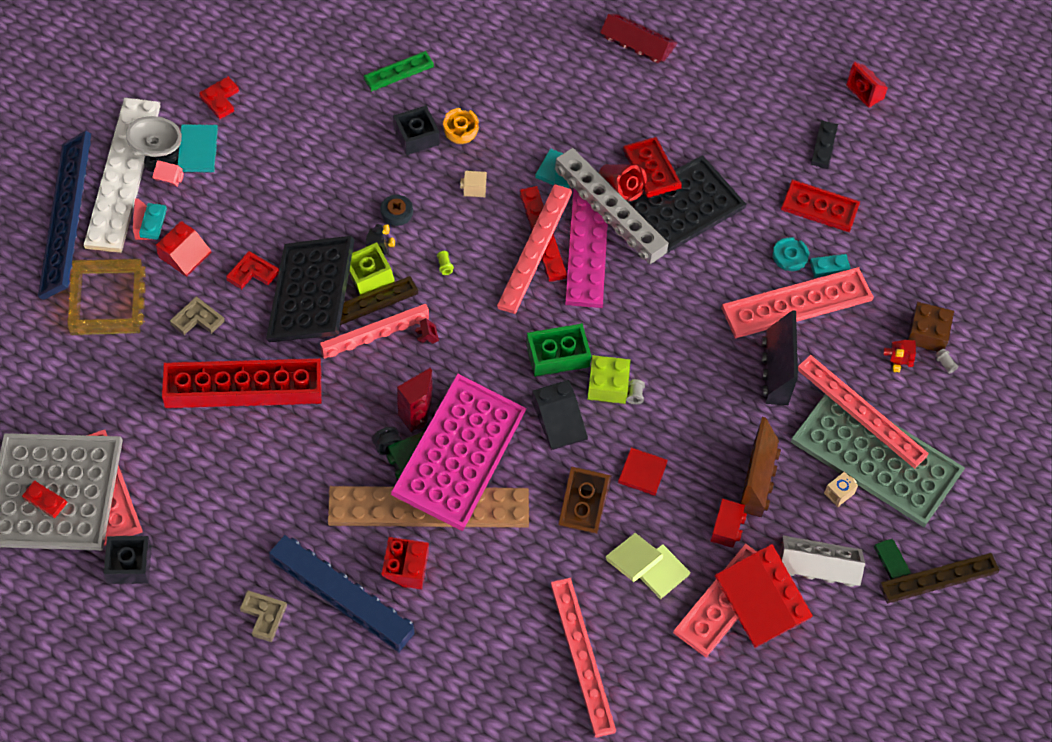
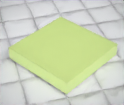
M636 533L606 556V560L633 582L663 559L661 552Z
M663 544L657 548L663 554V559L640 577L660 599L685 580L691 573Z

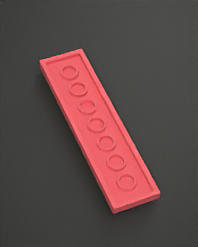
M859 267L725 303L722 304V311L736 339L767 330L792 310H796V321L798 322L870 302L873 300V295Z

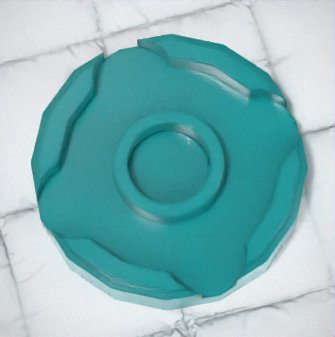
M791 237L779 240L775 244L772 253L776 265L787 271H798L804 268L809 258V250L804 242L794 240L795 238Z

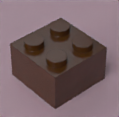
M917 302L912 314L907 340H914L917 347L937 352L945 349L949 342L954 311Z

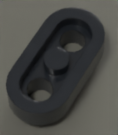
M176 149L174 152L160 157L146 156L144 159L146 170L154 172L157 160L174 165L178 164L179 151Z

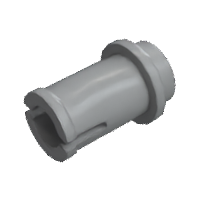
M942 349L936 353V360L940 361L950 374L959 366L950 357V352Z

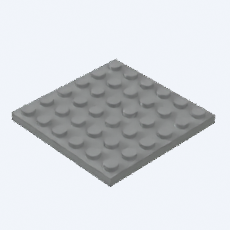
M4 433L0 451V547L103 550L123 442L121 436ZM34 480L67 501V504L55 519L23 499L22 495Z

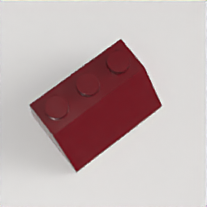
M431 368L397 387L398 416L410 432L423 428L428 421L432 403Z

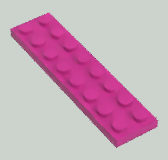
M574 188L565 305L603 308L608 224L598 212L592 209L586 200L580 197Z

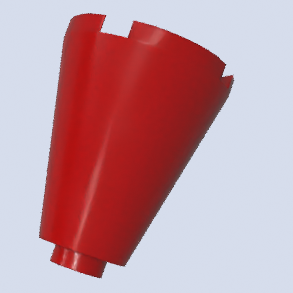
M605 164L599 170V174L625 200L633 201L640 197L644 191L642 188L644 184L646 185L647 176L644 169L637 165Z

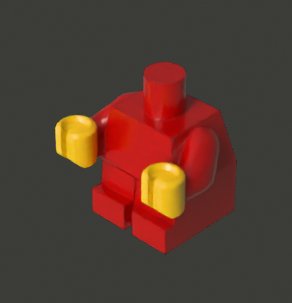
M914 340L892 342L891 348H884L883 355L890 356V362L894 364L893 372H900L902 364L913 367L916 356V342Z

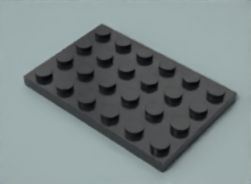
M703 155L674 170L682 184L681 189L647 198L643 191L637 199L633 201L626 200L668 242L667 253L746 208V203Z
M352 235L284 244L266 336L269 343L336 336L339 334L355 241Z

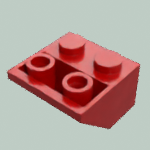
M388 537L381 575L402 587L422 589L429 555V543Z

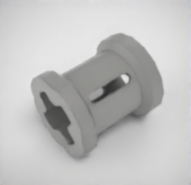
M638 379L629 381L628 387L630 389L626 399L627 402L631 404L643 403L642 391L645 388V382Z

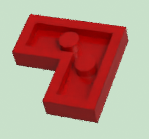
M228 76L199 92V96L220 120L234 112V107L227 98L238 93L239 87Z
M248 251L226 276V279L241 290L252 277L269 285L279 274V268Z

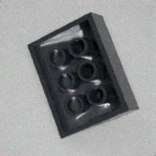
M792 310L770 326L766 331V335L762 336L761 347L765 349V352L762 353V364H765V369L762 370V380H765V385L762 388V397H765V404L788 406L798 379L796 310Z

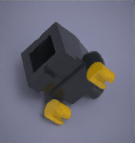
M376 224L374 228H371L366 236V247L377 242L383 254H389L388 246H395L394 238L391 237L388 241L385 234L390 232L389 225H383L382 228L381 224Z

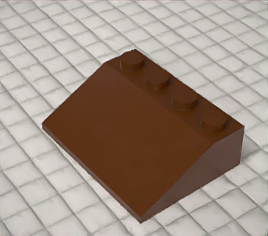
M766 417L761 418L753 443L740 504L745 505L744 513L762 517L763 512L768 511L770 500L767 499V495L772 493L774 485L773 482H770L771 476L775 477L777 465H774V462L779 459L781 449L778 448L779 440Z

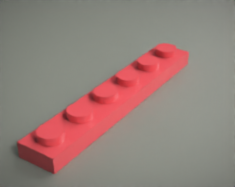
M426 304L321 342V354L324 359L334 357L343 351L353 350L356 346L364 343L369 344L375 339L387 337L399 330H406L412 325L420 324V321L425 318L429 319V309Z

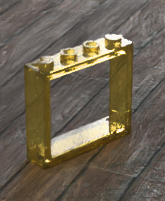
M141 259L72 261L68 328L71 335L140 333L141 325L144 323V315L141 314V309H145V300L142 298V293L146 291L145 282H143V277H146V266H142ZM134 272L132 318L80 320L83 274Z

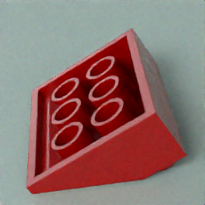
M773 544L715 575L754 648L813 617Z

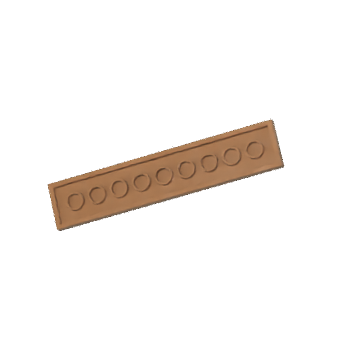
M330 486L328 526L453 527L392 496L391 493L394 487ZM485 488L466 527H529V488Z

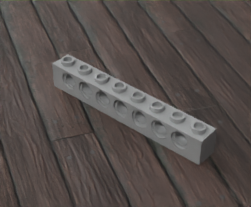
M574 148L556 158L555 170L557 174L563 176L569 186L574 188L580 197L586 200L592 209L598 212L603 217V220L610 224L615 232L622 236L627 244L638 252L643 260L652 264L667 253L668 242Z

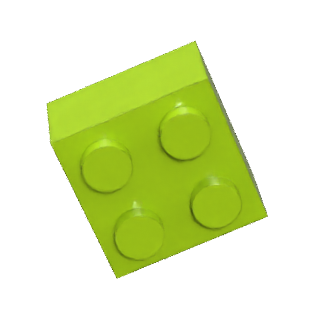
M377 242L352 253L349 275L360 296L395 282L392 269Z
M592 355L587 400L626 404L631 359Z

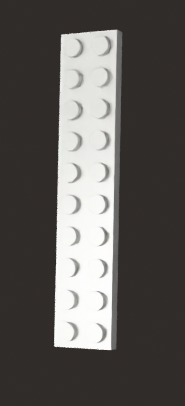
M124 98L86 234L85 249L122 253L146 155L136 152L129 146L126 139V131L128 126L139 118L147 116L158 117L160 102Z

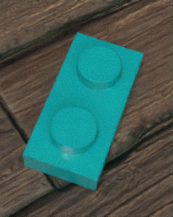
M147 204L139 231L140 238L159 240L167 211L166 205Z
M847 254L811 258L810 260L814 278L851 269Z

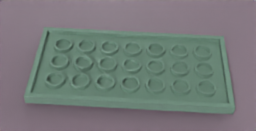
M826 394L791 440V443L840 474L845 472L848 476L853 477L858 486L923 527L927 525L965 469L962 465L897 426L929 453L914 469Z

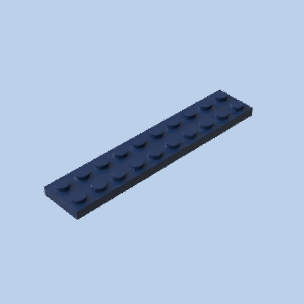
M87 131L62 144L38 297L42 300L68 288L70 284V271L75 251L74 245L77 237L79 212L82 205L81 199L84 191L86 166L89 159L88 153L91 146V133Z

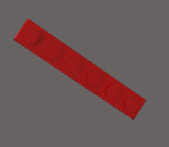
M537 186L520 189L519 193L532 231L544 207ZM553 234L541 258L549 282L567 279V272Z

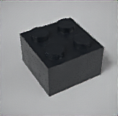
M427 105L393 115V129L406 155L440 145V132Z
M107 536L104 577L107 584H149L152 548L149 536Z

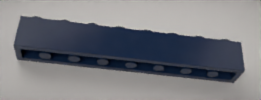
M284 535L269 552L271 562L398 653L413 637L414 626L409 619L401 618L392 607L384 606L378 597L366 593L360 584H353L343 572L335 571L330 563L318 559L312 550H306L301 547V544L295 538L290 539Z

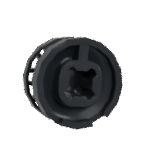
M385 427L372 436V442L376 446L377 453L380 455L388 454V446L402 440L398 436L399 432L396 427Z

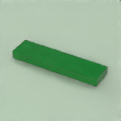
M424 51L363 75L364 81L372 92L434 67V63L427 52Z

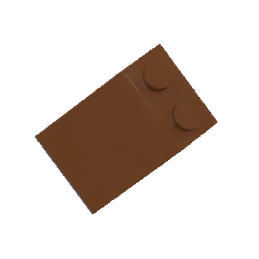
M571 466L558 525L598 534L612 475Z

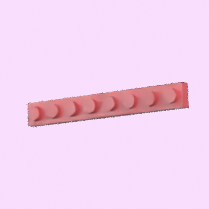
M554 184L497 305L498 309L516 314L572 194L571 189Z
M812 355L798 366V371L914 469L928 456L929 453Z
M571 578L551 582V589L594 736L596 738L616 732V728Z

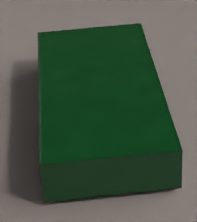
M893 538L874 545V549L890 580L910 575L911 572Z

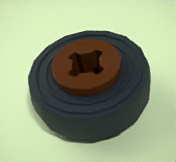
M391 195L385 198L381 204V217L390 225H404L412 218L413 205L403 195Z

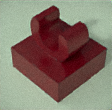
M427 318L421 320V327L416 328L415 332L419 335L422 334V336L418 337L417 340L421 343L427 340L432 344L438 342L436 325Z

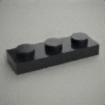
M821 120L811 161L812 166L824 169L829 168L838 124Z

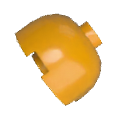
M456 108L446 113L443 121V130L451 142L466 144L477 135L479 120L471 110L468 112L461 110V108Z

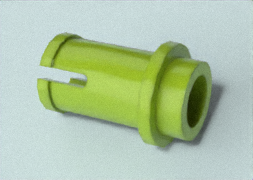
M440 251L437 253L440 264L439 271L443 275H450L454 267L450 263L449 254L447 251Z

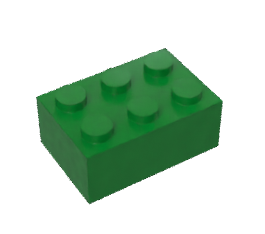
M583 323L527 333L526 347L534 377L590 367L591 352Z

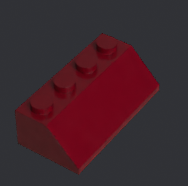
M608 14L600 32L605 35V39L612 42L616 40L620 42V46L627 49L631 47L635 49L634 52L641 56L646 54L650 56L649 59L656 63L666 61L677 45V41L619 14Z

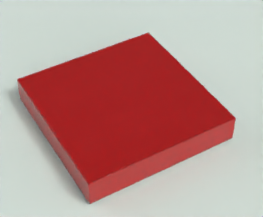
M631 447L618 483L656 496L668 460Z

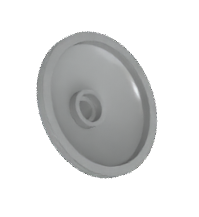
M157 116L139 118L133 121L126 131V139L129 146L136 152L151 157L165 156L174 152L180 146L182 139L181 131L175 123Z

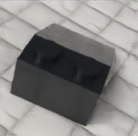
M569 380L532 391L531 402L551 450L588 439L576 395Z

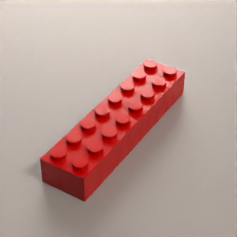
M321 359L164 363L162 388L165 408L322 404Z

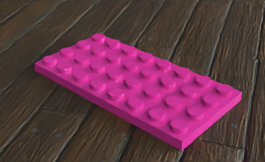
M457 374L392 490L391 495L463 531L527 408Z

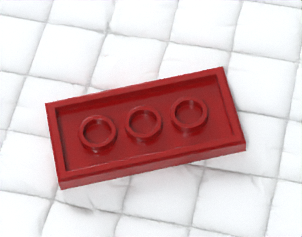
M657 137L623 146V151L630 165H637L644 169L647 182L646 185H643V190L647 198L682 188V184Z
M792 179L781 210L850 233L860 201Z

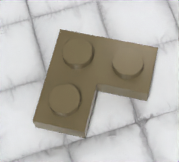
M196 296L170 320V325L185 335L198 323L212 334L225 320L223 316Z
M248 590L240 610L243 613L258 617L252 631V636L272 642L287 603Z

